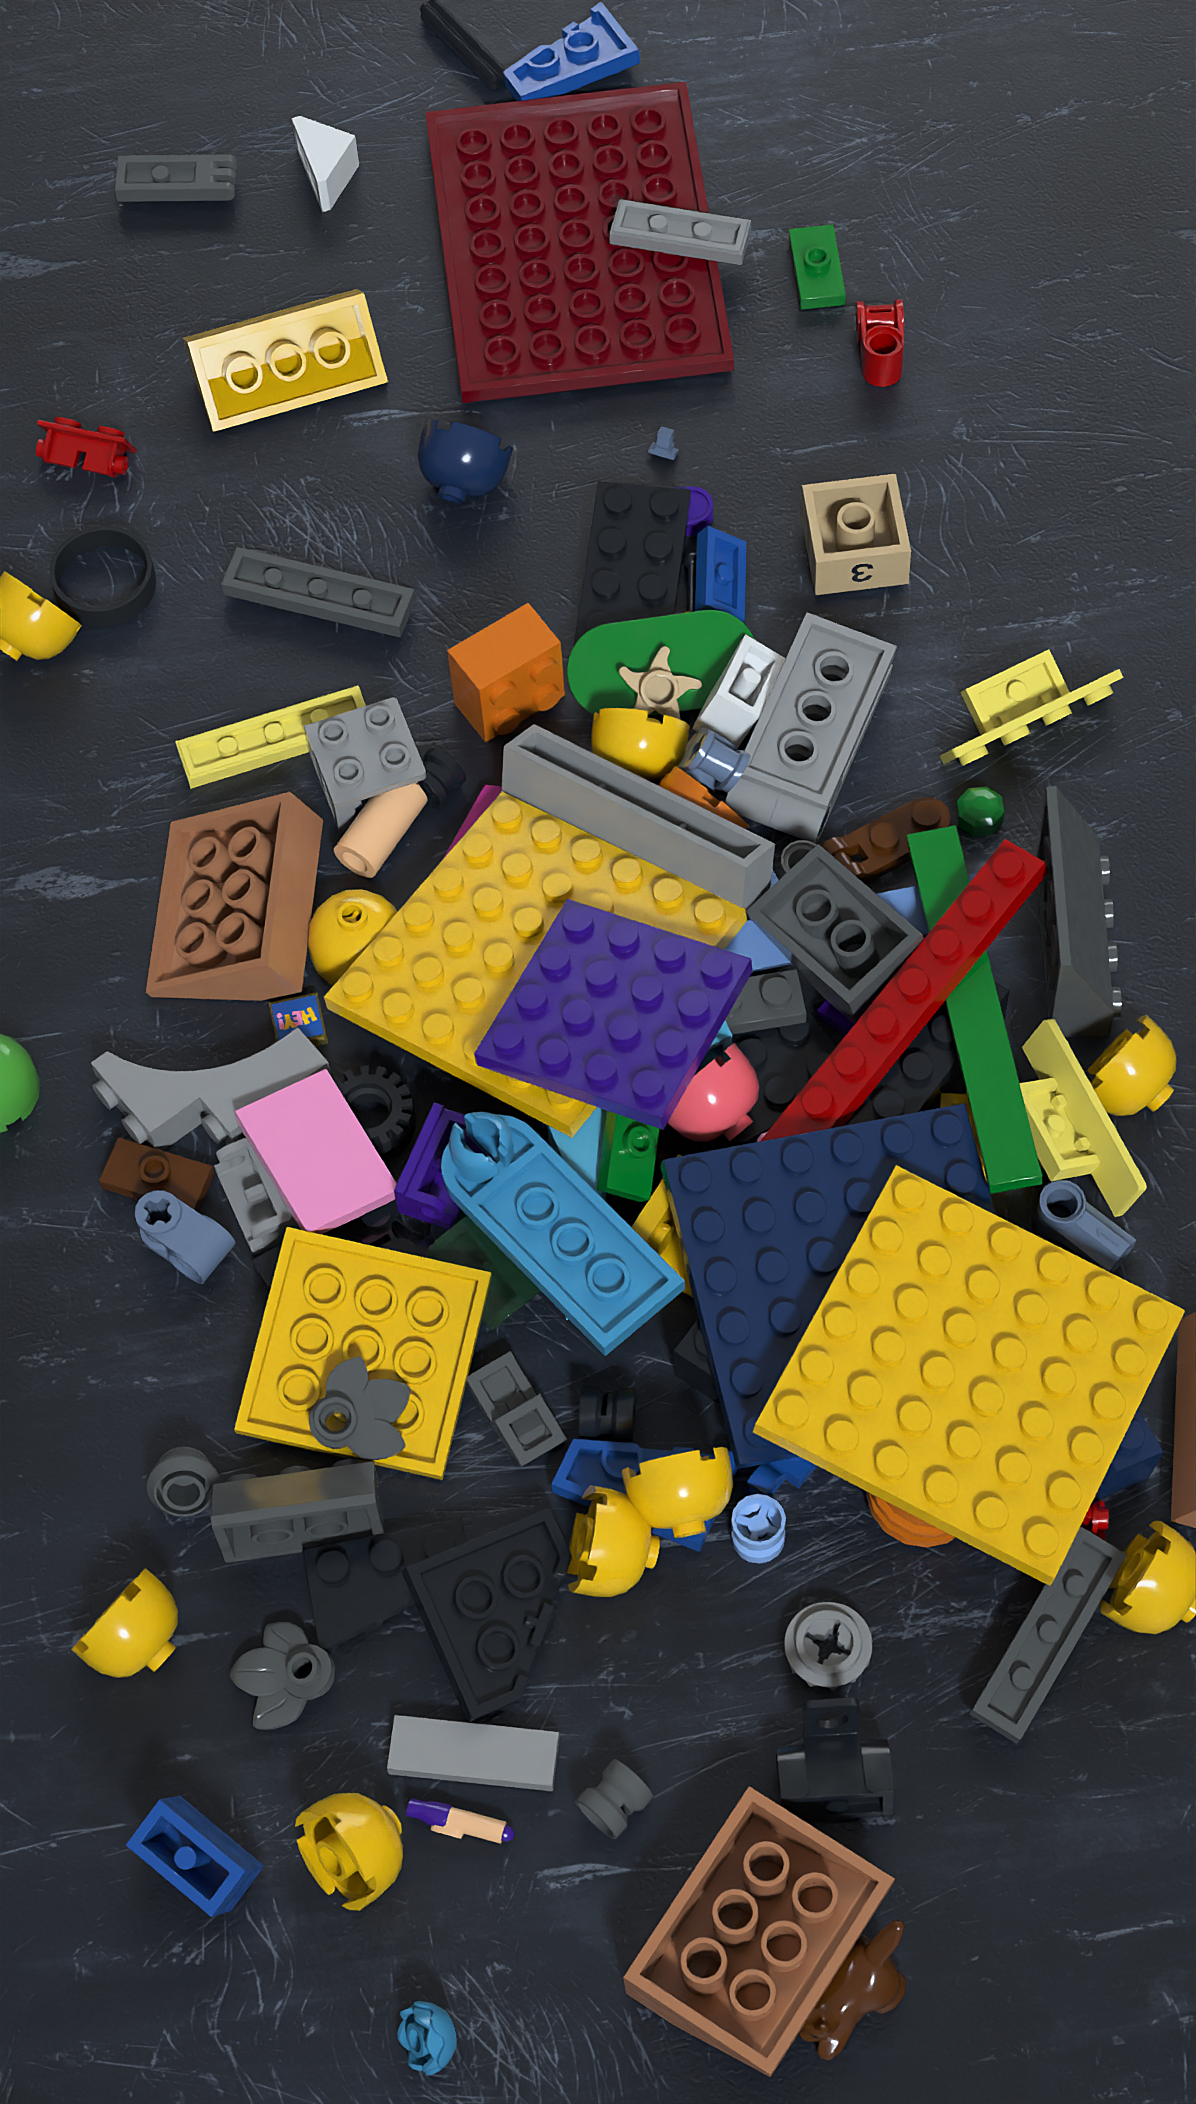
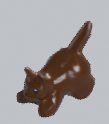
M892 1921L873 1939H869L865 1934L861 1933L798 2033V2036L804 2041L818 2042L817 2053L821 2059L831 2060L841 2053L855 2026L865 2014L873 2011L880 2014L896 2008L905 1995V1976L897 1971L894 1961L890 1958V1955L899 1945L905 1929L902 1921Z

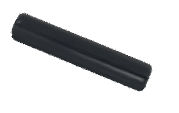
M429 0L427 3H423L420 7L422 21L492 91H499L502 87H505L503 71L507 68L439 0Z

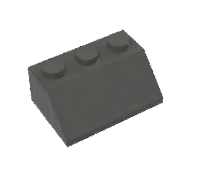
M344 1459L334 1463L333 1467L311 1470L305 1466H293L283 1469L279 1475L258 1478L254 1474H238L229 1477L225 1483L213 1484L211 1523L225 1562L230 1563L303 1552V1549L385 1534L379 1480L374 1461L364 1463L361 1459Z

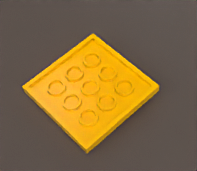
M286 1227L234 1428L235 1432L245 1436L347 1459H361L364 1462L374 1461V1464L443 1480L490 1287L491 1272ZM360 1356L363 1359L368 1371L369 1380L390 1379L410 1387V1397L404 1412L395 1423L391 1424L401 1434L406 1444L405 1448L397 1455L380 1460H365L358 1457L348 1447L340 1449L325 1447L317 1442L311 1433L309 1426L310 1413L314 1405L326 1396L327 1377L337 1365L351 1358ZM333 1414L328 1418L326 1426L331 1431H340L345 1427L347 1419L341 1414Z

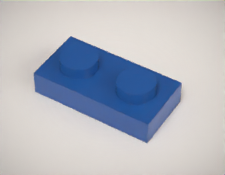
M707 526L697 534L695 611L718 610L729 613L742 622L745 620L746 541L710 526Z

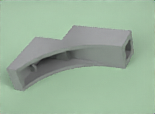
M296 1028L284 1038L257 1054L235 1063L212 1069L197 1071L152 1069L123 1060L108 1051L91 1062L97 1082L92 1087L102 1103L109 1110L117 1106L125 1116L122 1119L125 1129L136 1143L141 1144L146 1141L150 1147L162 1151L201 1123L209 1136L218 1145L223 1141L229 1145L246 1138L235 1120L236 1110L324 1069H327L331 1075L328 1061L299 1028Z

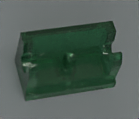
M468 1216L442 1234L427 1249L434 1260L491 1272L492 1278L482 1316V1322L490 1332L541 1292Z

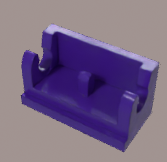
M433 1104L394 1189L399 1213L448 1230L452 1229L460 1207L450 1198L445 1189L441 1161L443 1152L449 1143L453 1125L457 1123L464 1130L466 1145L474 1153H483L485 1155L467 1136L465 1115L445 1109L443 1105Z

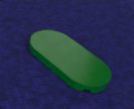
M702 610L604 624L585 633L573 647L567 665L568 685L577 702L593 715L595 712L599 714V710L604 708L633 709L637 693L621 678L618 673L619 668L627 667L634 673L648 672L659 649L666 646L670 649L667 662L672 675L694 678L702 683L701 688L697 690L689 689L677 698L679 712L699 710L703 708L706 699L745 634L752 639L754 637L742 621L729 613L718 610ZM653 711L651 714L648 715V717L661 714L656 711Z

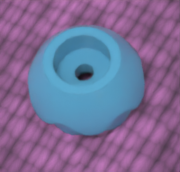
M416 2001L413 2006L400 2012L403 2021L399 2026L397 2036L401 2045L408 2050V2065L414 2070L425 2072V2075H432L441 2071L451 2060L457 2045L456 2032L450 2016L444 2009L430 2002Z

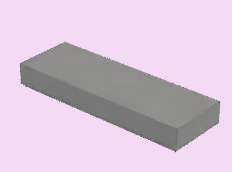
M620 199L610 230V244L742 265L751 233V220Z
M395 1715L387 1771L391 1775L553 1791L560 1736L559 1732Z

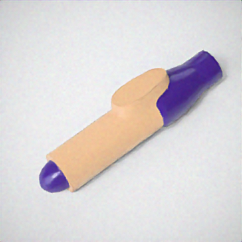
M411 1798L407 1807L406 1816L419 1819L430 1825L431 1831L461 1839L464 1834L501 1844L502 1841H510L515 1836L514 1830L507 1825L506 1821L454 1808L450 1804Z

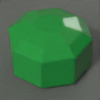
M989 787L968 788L957 800L956 815L958 827L971 836L992 835L1003 823L1005 812L1002 796Z

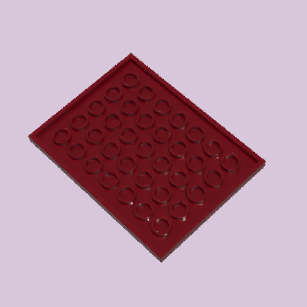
M686 82L425 112L462 403L734 371V355L717 261L610 244V230L620 199L709 213Z

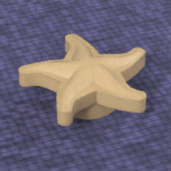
M666 646L659 649L648 672L634 673L627 667L619 668L618 673L621 678L637 693L633 709L649 711L648 715L656 711L663 716L668 715L680 719L677 698L689 689L697 690L702 686L700 680L672 675L667 662L670 649Z

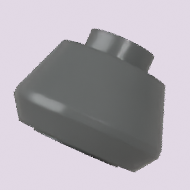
M177 1447L167 1451L151 1470L147 1479V1493L151 1502L161 1511L174 1516H192L212 1506L213 1484L220 1483V1477L217 1470L201 1451L191 1447Z

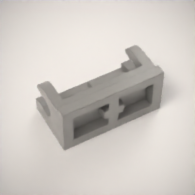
M247 1138L226 1145L216 1152L220 1163L214 1166L215 1171L253 1256L282 1244L286 1227L301 1230Z

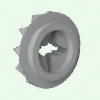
M820 1602L804 1608L792 1619L786 1631L784 1649L792 1672L797 1673L806 1680L810 1687L818 1685L835 1690L838 1686L849 1682L855 1683L859 1675L869 1666L872 1654V1636L864 1619L850 1607L835 1602ZM838 1628L837 1647L843 1650L844 1653L841 1655L831 1653L827 1660L824 1659L823 1664H819V1647L813 1641L816 1639L825 1641L829 1634L832 1635L834 1629Z

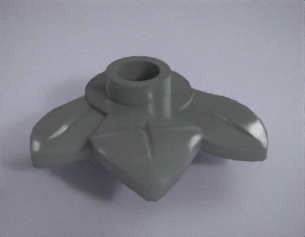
M360 1356L346 1360L331 1371L327 1377L326 1396L320 1399L311 1410L309 1417L311 1433L321 1445L332 1449L348 1447L358 1457L365 1460H380L397 1455L405 1448L406 1444L401 1434L391 1424L395 1423L404 1412L410 1397V1387L390 1379L369 1380L366 1365ZM333 1414H341L347 1419L345 1427L340 1431H331L326 1426L328 1418Z
M290 1622L267 1624L263 1636L264 1647L252 1649L242 1654L234 1663L229 1673L231 1680L238 1688L252 1696H258L253 1715V1726L256 1729L272 1730L287 1726L296 1721L302 1713L307 1700L324 1695L334 1682L335 1666L330 1654L323 1648L310 1644L304 1630ZM311 1662V1673L306 1678L300 1679L299 1676L302 1668Z

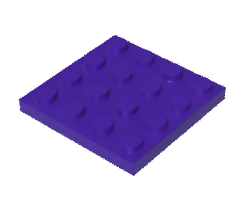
M567 899L475 1051L474 1055L477 1066L664 1130L753 971L751 958Z

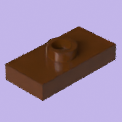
M118 1137L99 1179V1183L102 1189L137 1200L146 1193L155 1190L166 1191L199 1212L215 1172L211 1165Z

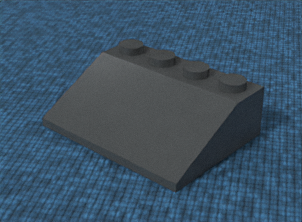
M1046 786L1036 857L1044 861L1049 870L1048 874L1037 886L1047 1020L1055 1019L1064 1037L1109 1036L1113 1017H1121L1122 1012L1120 987H1112L1111 973L1117 972L1118 967L1116 942H1108L1107 929H1112L1114 924L1113 900L1104 899L1103 885H1109L1110 881L1108 855L1100 856L1098 835L1057 786Z

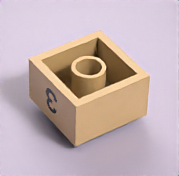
M896 474L802 485L801 520L815 595L909 584L911 548Z

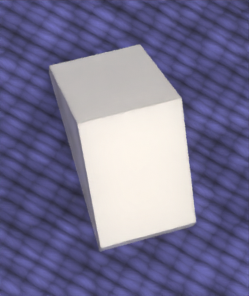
M302 116L292 118L297 151L321 211L331 210L359 167L355 135Z

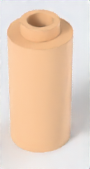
M416 782L370 797L334 847V853L338 860L349 870L366 878L374 877L427 803V796L420 785Z

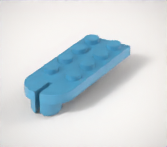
M487 1112L466 1114L464 1120L467 1136L487 1157L483 1153H474L466 1145L464 1130L457 1123L453 1125L449 1143L443 1152L441 1161L443 1182L448 1195L604 1356L608 1355L685 1289V1280L528 1124L507 1115H495Z

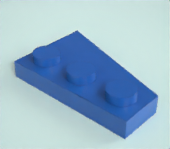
M600 2L590 9L591 17L581 24L572 22L563 28V37L552 45L538 46L503 71L504 83L516 101L557 97L639 64V49L604 4Z
M573 1439L551 1484L552 1493L590 1507L592 1501L582 1499L584 1492L590 1485L610 1488L626 1494L621 1473L622 1469L628 1467L635 1470L637 1475H641L639 1463L694 1451V1448L673 1447V1451L644 1449L635 1443ZM728 1451L733 1480L737 1470L732 1451ZM700 1453L701 1457L709 1456L710 1459H715V1454ZM716 1517L704 1521L706 1532L692 1536L674 1538L672 1528L661 1529L651 1527V1533L700 1552Z

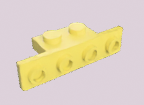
M1050 650L1044 651L960 692L981 736L940 755L943 764L959 758L961 765L964 766L989 754L985 747V744L1001 738L1005 746L1030 734L1027 724L1041 717L1047 726L1072 714L1068 705L1072 702L1084 698L1088 706L1113 694L1110 684L1122 679V673L1118 669L1069 692Z
M1055 1019L1043 1020L1022 1046L1039 1080L1019 1083L1037 1157L1050 1181L1091 1174L1114 1217L1122 1216L1146 1190L1147 1185Z

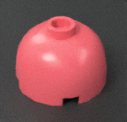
M735 1043L725 1050L731 1058L727 1063L719 1055L693 1076L667 1123L679 1135L695 1142H709L724 1134L731 1141L753 1122L747 1113L758 1100L759 1083L754 1068Z

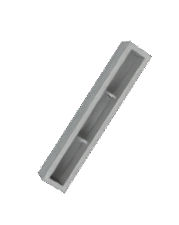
M535 724L504 746L503 792L746 910L770 889L775 850L774 843Z

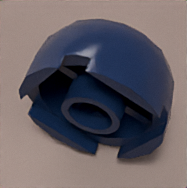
M439 420L425 422L419 442V467L425 479L431 485L439 488L437 495L440 498L449 502L463 504L466 497H482L493 492L500 485L511 459L513 448L510 445L502 450L499 448L501 438L462 423L451 421L449 430L436 429Z

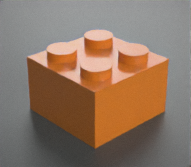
M529 603L447 650L454 704L485 742L498 735H506L512 732L521 721L538 711L549 710L557 704L560 698L565 696L561 642Z

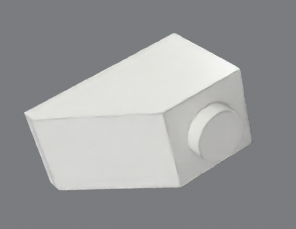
M745 634L706 699L692 729L699 732L701 727L707 728L739 747L759 719L786 658Z

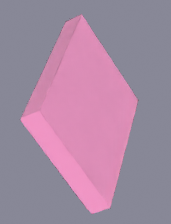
M327 1069L235 1111L236 1122L301 1230L322 1235L396 1199L394 1193L397 1185L396 1181Z

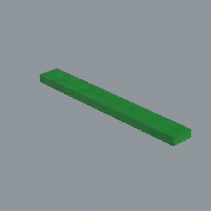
M956 825L907 835V846L928 933L970 883ZM986 950L944 1002L990 1194L1040 1185L1042 1184V1173Z

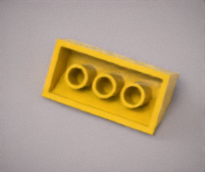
M358 289L183 338L195 382L213 432L388 382L365 295Z

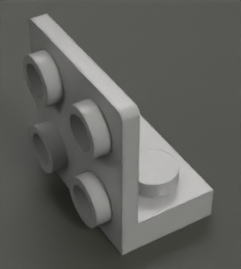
M394 697L304 726L309 755L339 834L346 832L356 818L355 809L362 807L361 800L422 781L426 778L425 767L398 700Z

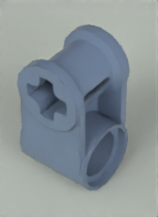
M701 727L678 768L711 791L716 789L729 792L745 771L750 760V754L744 750H739L737 746L713 731Z
M155 1190L146 1193L135 1206V1219L140 1228L143 1243L149 1249L172 1263L182 1274L196 1283L204 1284L236 1243L231 1234L216 1221L201 1215L166 1191Z

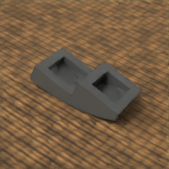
M511 1351L467 1377V1388L520 1468L567 1440L540 1394L536 1395Z

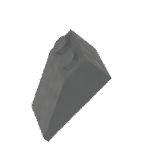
M819 844L746 910L747 916L811 985L854 1025L924 939L921 932Z

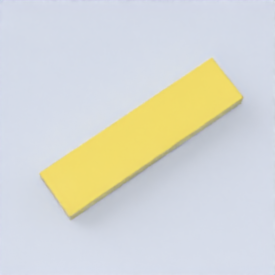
M357 685L175 741L190 788L192 789L308 753L304 730L305 725L364 707L366 704Z

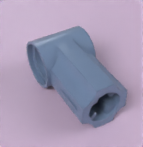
M1057 1180L1049 1183L1042 1190L1034 1212L1033 1223L1036 1231L1049 1241L1061 1242L1080 1258L1110 1273H1114L1134 1247L1136 1239L1086 1202L1084 1192L1078 1185L1067 1180ZM1054 1204L1062 1205L1071 1212V1216L1067 1218L1056 1217L1048 1210V1206Z

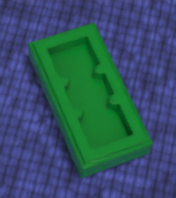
M833 224L789 229V244L800 309L845 305L846 293Z
M607 1111L597 1190L638 1202L650 1200L659 1128Z

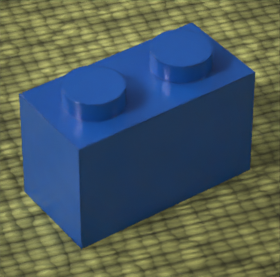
M181 1796L159 1799L126 1844L128 1848L211 1917L232 1911L264 1867L261 1862Z

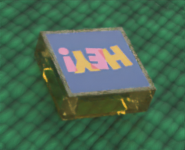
M318 993L268 1003L276 1042L296 1028H299L314 1046L328 1044Z

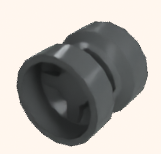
M612 1759L601 1771L602 1780L598 1783V1786L596 1788H586L577 1797L575 1803L585 1817L601 1832L612 1839H617L627 1828V1816L631 1815L634 1811H642L654 1797L647 1785L631 1769L620 1761Z

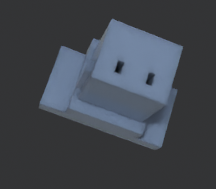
M661 426L657 434L656 443L652 442L648 453L674 460L679 452V449L674 448V430Z

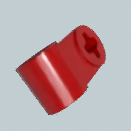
M895 299L893 304L865 305L863 301H856L857 343L860 345L862 375L868 383L874 386H891L899 381L903 371L902 299Z

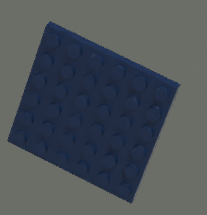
M965 1104L669 1158L662 1161L660 1167L736 1470L799 1457L753 1433V1429L896 1165L996 1215Z

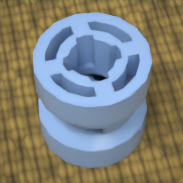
M754 1494L746 1496L739 1501L733 1510L731 1519L733 1547L738 1555L748 1562L760 1564L771 1561L779 1555L784 1547L786 1517L783 1508L777 1500L768 1495Z

